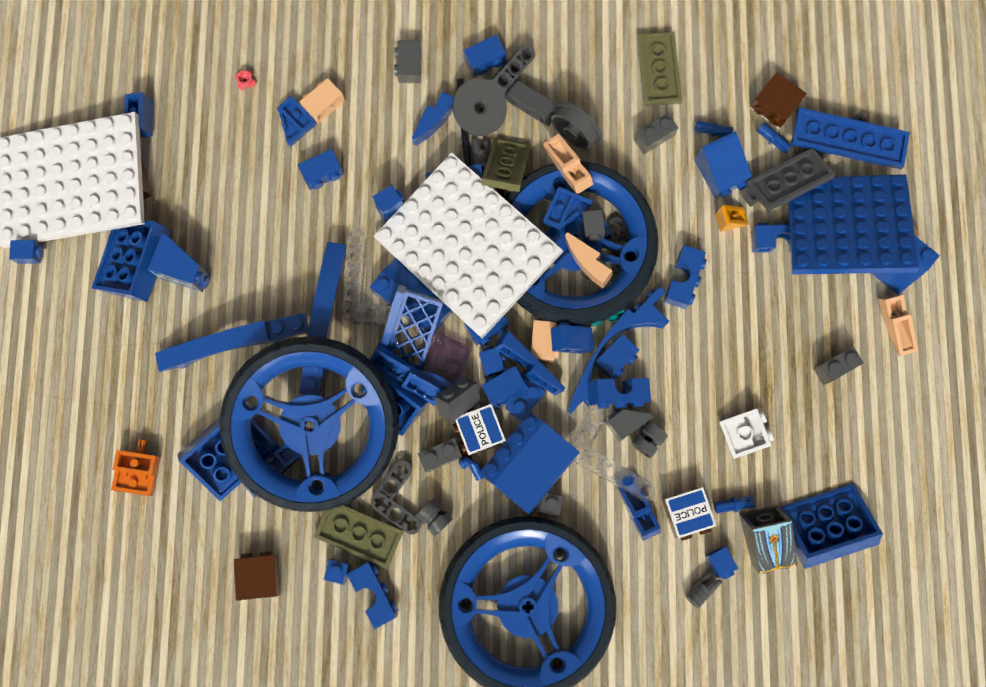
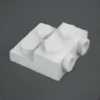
M759 408L720 421L733 459L773 445L772 441L775 440L771 429H766L764 423L767 422L764 411H759Z

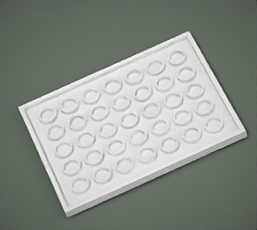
M136 112L0 137V247H10V240H35L36 242H43L145 224L139 115Z
M451 152L373 237L441 301H444L474 332L483 338L563 253V250L493 188L481 185L482 179Z

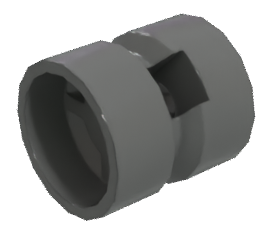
M647 421L641 429L642 434H637L631 444L643 455L652 458L658 450L657 445H662L668 438V435L660 427Z
M435 498L416 515L422 524L428 525L427 529L434 537L453 520L446 511H441L442 506Z

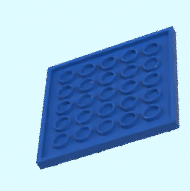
M907 174L834 177V179L788 202L792 275L918 273L919 265Z

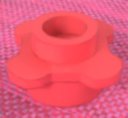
M243 70L235 75L240 90L256 85L251 70Z

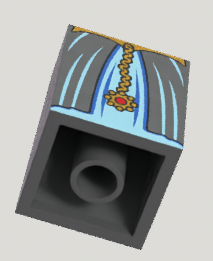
M778 505L739 513L751 564L758 574L770 573L777 569H788L791 566L797 565L792 521Z

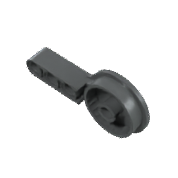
M524 45L517 49L490 80L475 78L468 80L458 88L453 98V114L461 128L470 134L485 136L501 127L507 114L505 92L534 59L535 51L533 47ZM522 52L526 54V59L522 57ZM510 65L514 66L515 73L511 71ZM499 78L503 80V86L499 84ZM475 104H481L480 113L475 110Z
M515 80L505 92V98L510 104L546 126L552 123L562 137L578 148L587 150L593 144L599 143L603 137L597 123L586 112L570 102H553L518 80Z

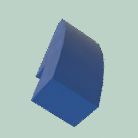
M441 92L434 108L427 105L412 136L413 145L417 146L427 140L446 122L453 111V96Z
M632 474L615 482L642 541L661 533V528L651 511L652 508L634 475Z

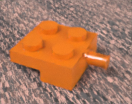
M138 439L136 451L116 450L112 469L115 470L111 490L153 496L161 457L144 452L146 440Z

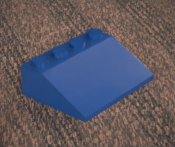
M145 221V224L111 230L92 289L148 302L157 277L148 270L161 234L163 233L170 237L172 230L154 221Z
M397 258L379 274L370 286L371 292L391 307L399 285L407 287V290L440 300ZM408 296L406 302L410 309L419 305L415 298ZM430 303L425 308L430 315L437 311L438 306ZM443 303L434 334L453 312L445 303ZM421 308L412 312L416 320L425 317ZM409 313L404 315L407 320L413 323ZM428 320L419 323L423 332L432 327Z
M530 412L479 473L522 510L530 514L580 452L545 422Z
M220 417L178 453V461L219 501L241 483L225 456L220 437ZM251 417V433L254 444L261 457L266 461L280 446L254 417Z
M854 483L780 507L792 521L796 554L804 569L880 544L883 536L881 529Z

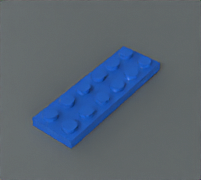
M799 107L796 113L791 145L807 149L813 148L816 151L901 170L905 165L910 132Z

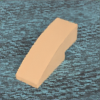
M560 134L543 143L555 166L576 194L593 185L591 175L583 167L579 157Z
M567 232L565 241L574 260L593 282L604 288L612 277V270L599 262V252Z
M896 293L878 298L888 334L898 356L917 352L918 346L912 316L907 313L904 295Z

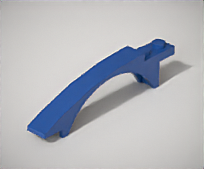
M327 242L307 336L329 338L334 301L340 279L345 270L346 244ZM303 367L299 394L320 395L323 378L327 379L328 369Z
M661 287L656 291L652 289L645 296L647 300L644 304L639 302L632 311L627 309L606 334L588 362L574 391L567 410L569 415L582 402L588 407L590 406L588 382L591 381L597 355L608 341L630 329L638 327L663 329L670 322L653 306L665 293Z
M301 313L267 322L263 320L156 352L158 371L163 372L176 368L183 369L198 360L221 352L254 345L277 343L294 338L295 336L307 334L309 326L306 314Z

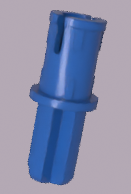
M697 121L695 131L710 134L711 137H724L733 133V127L718 125L717 122L713 124Z
M765 122L757 130L761 136L769 141L768 144L772 143L783 153H787L792 146L779 135L780 133L774 131Z
M752 495L740 498L731 497L729 500L715 502L714 510L717 514L730 511L736 513L741 509L754 508L755 502H751L754 499Z

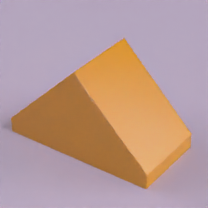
M723 205L715 214L720 232L749 225L744 207Z

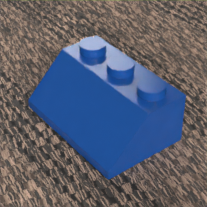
M383 374L393 391L397 403L399 417L398 434L403 436L421 415L428 402L401 388L400 382Z

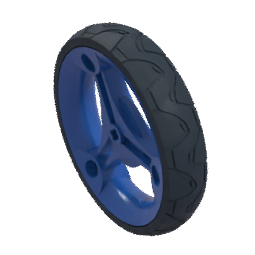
M580 161L591 175L593 185L584 191L604 198L620 212L628 228L629 242L623 246L604 238L595 242H590L589 239L584 240L582 215L578 216L561 231L549 227L546 236L559 246L563 253L553 262L555 265L543 276L541 275L537 279V283L532 285L517 303L531 314L558 324L569 322L570 325H583L602 321L619 313L642 293L656 265L659 244L658 231L653 212L647 200L626 177L597 163ZM553 163L526 175L522 180L520 192L509 191L504 199L526 217L529 211L542 199L545 198L552 201L557 191L556 187L562 186L568 191L575 192ZM567 232L599 252V261L619 265L620 274L616 279L602 290L589 295L565 296L545 289V282L562 269L568 271L582 270L574 260L566 244L565 235ZM602 248L620 252V257L601 253ZM631 254L635 260L632 262L627 261L625 256Z
M314 336L282 340L265 347L253 355L238 370L230 382L220 413L222 446L225 456L239 480L264 501L284 509L300 512L330 510L343 506L364 494L378 481L387 469L396 448L399 432L397 403L387 379L379 368L360 351L345 343ZM300 367L325 368L346 378V387L328 398L316 394H304L292 399L290 402H285L267 396L265 388L278 375ZM362 384L365 387V391L357 393L354 390V386ZM348 392L352 399L337 410L333 402ZM255 396L258 399V404L251 405L248 397ZM266 402L283 409L281 416L263 409L264 403ZM357 402L365 405L369 418L367 440L357 460L345 471L334 476L325 471V451L336 442L341 429L340 416ZM259 414L277 423L281 437L286 445L295 452L302 454L307 475L301 481L280 474L261 457L252 438L251 417ZM308 420L309 423L311 421L314 422L313 428L311 426L309 428L306 427ZM318 454L320 471L312 472L310 455ZM320 480L323 486L319 488L314 487L312 482Z
M518 516L503 519L484 527L459 548L448 565L442 580L439 595V619L444 640L454 660L470 678L481 686L573 687L592 672L610 644L616 622V595L613 581L605 562L592 544L581 534L565 524L551 519L535 516ZM517 547H538L544 549L547 557L534 575H521L511 579L504 585L499 594H475L472 586L477 575L498 554ZM557 548L564 549V558L557 559L554 552ZM551 560L558 564L548 582L540 577ZM563 566H571L576 572L583 586L586 599L584 625L578 639L569 650L559 649L551 629L558 614V599L553 590V585ZM469 598L472 601V607L469 609L462 608V599ZM477 600H497V609H477ZM526 601H530L531 605L533 604V608H529L528 612L525 611V608L522 609V605H525ZM475 614L497 616L510 633L522 638H532L544 657L540 665L536 667H519L499 660L481 644L473 630L471 619ZM547 632L555 650L550 651L548 654H546L538 639V636ZM555 657L562 659V664L558 668L551 666V661Z

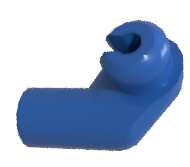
M463 456L464 458L459 460L462 469H466L469 466L476 481L484 478L479 473L482 470L479 463L469 456Z

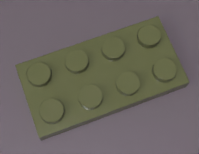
M675 33L638 34L637 44L644 106L681 104L682 93Z
M495 137L482 176L481 185L520 192L531 144Z
M343 505L325 511L314 538L388 569L404 531Z

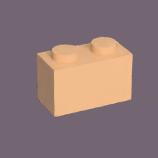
M327 78L325 81L319 82L312 92L306 93L302 97L300 104L319 124L345 100L341 91Z
M534 320L531 354L541 363H553L554 358L558 359L559 352H552L551 328L557 327V323Z

